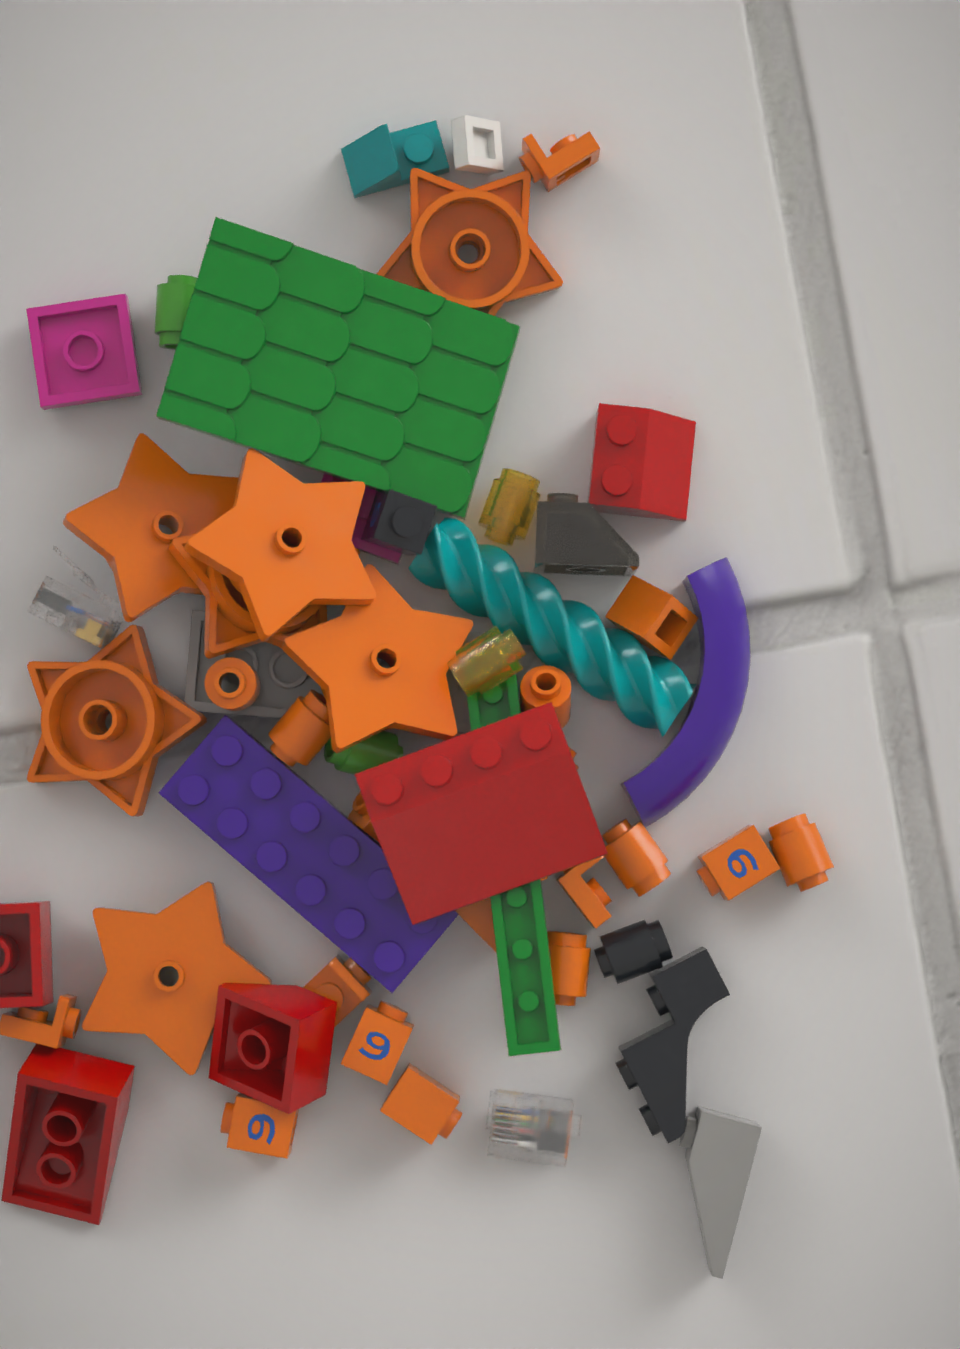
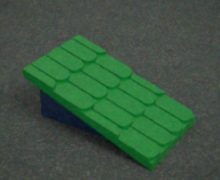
M215 217L156 416L161 420L249 449L253 448L258 452L348 482H363L365 487L376 491L394 490L436 505V511L465 520L519 336L520 326L509 323L505 319L446 300L445 297L296 246L292 242Z

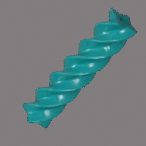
M445 517L439 525L437 523L425 542L422 554L416 555L408 567L413 576L421 583L435 589L447 590L451 599L462 610L474 616L489 618L494 628L504 638L512 640L516 644L531 645L542 663L557 667L565 673H574L577 682L588 694L600 700L616 701L620 711L629 721L642 728L659 729L662 738L693 694V690L697 685L689 683L684 672L674 662L663 657L647 656L641 643L630 633L616 628H605L598 614L591 607L574 600H562L557 588L549 579L540 574L520 572L514 559L505 550L493 545L477 544L472 531L463 522L455 518Z

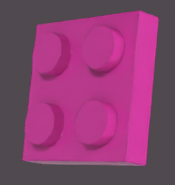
M126 294L26 309L40 407L43 410L142 395L129 300Z

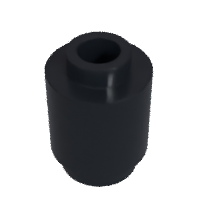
M645 920L599 936L602 947L594 949L604 978L614 975L617 984L662 968L663 961L673 958L659 920L648 924Z

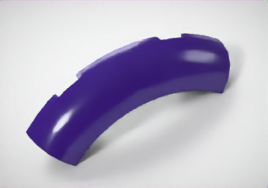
M727 557L691 573L683 580L694 613L699 618L697 620L701 653L697 685L695 686L694 695L686 717L677 733L660 754L640 772L620 784L638 819L645 828L671 812L705 780L728 745L743 709L751 661L750 630L740 586Z

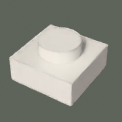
M467 115L451 120L455 169L485 175L504 171L500 122Z

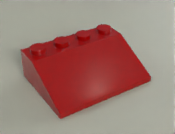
M552 702L355 774L373 828L413 926L608 854Z

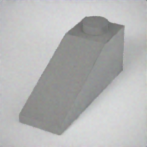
M698 1106L695 1118L687 1116L685 1119V1131L680 1137L679 1145L687 1148L685 1158L708 1268L712 1276L723 1279L762 1127L755 1121Z

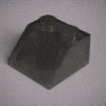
M569 493L547 494V501H537L533 573L632 577L639 567V555L590 503H578V495Z

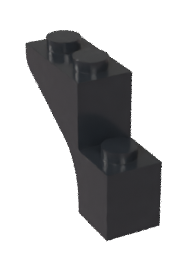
M703 946L649 974L654 985L647 988L646 991L659 1016L669 1013L672 1019L619 1046L618 1048L624 1058L615 1063L628 1089L631 1090L637 1086L640 1088L647 1104L640 1107L639 1111L652 1136L662 1132L668 1144L680 1138L685 1131L687 1045L691 1029L705 1010L717 1001L730 995L708 950Z

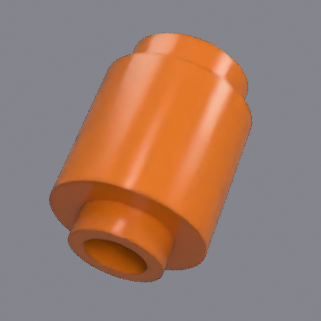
M233 657L223 658L212 664L206 673L204 682L205 691L209 699L217 706L229 711H242L250 707L257 700L261 687L259 676L254 668L243 660ZM231 673L236 674L240 681L238 689L232 693H226L221 687L224 677Z
M544 665L529 670L523 676L520 684L521 713L552 702L561 728H564L571 714V682L569 677L561 669L554 666Z
M313 689L305 697L299 696L268 733L270 739L274 742L270 746L271 751L287 765L294 767L298 762L308 766L331 738L326 699L322 694Z
M805 813L768 828L773 839L768 843L776 862L781 868L780 871L787 887L797 883L800 892H803L829 881L825 871L834 868L816 824H810Z
M626 818L602 835L606 841L605 847L608 852L604 858L626 889L632 887L638 897L644 895L671 875V872L665 865L668 859L641 821L631 826Z
M547 931L556 1005L575 1006L576 997H586L591 954V948L586 947L587 935Z

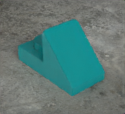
M436 120L391 133L389 132L388 125L383 124L341 149L354 198L409 184L410 171L413 168L421 169L436 176L450 172Z

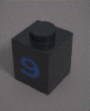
M391 489L377 491L361 540L407 556L421 555L437 506Z

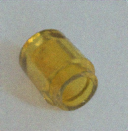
M507 468L502 469L499 478L493 479L478 521V525L486 529L485 538L512 547L515 539L525 541L541 497L537 492L540 484L538 479Z
M495 625L456 650L457 656L448 661L447 665L466 695L470 697L478 691L482 695L524 669L519 659L527 654L511 628L501 633Z

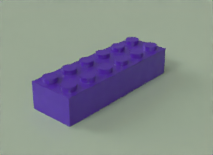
M224 715L158 792L391 993L395 991L459 915L456 911H452L413 926L381 845L229 716Z

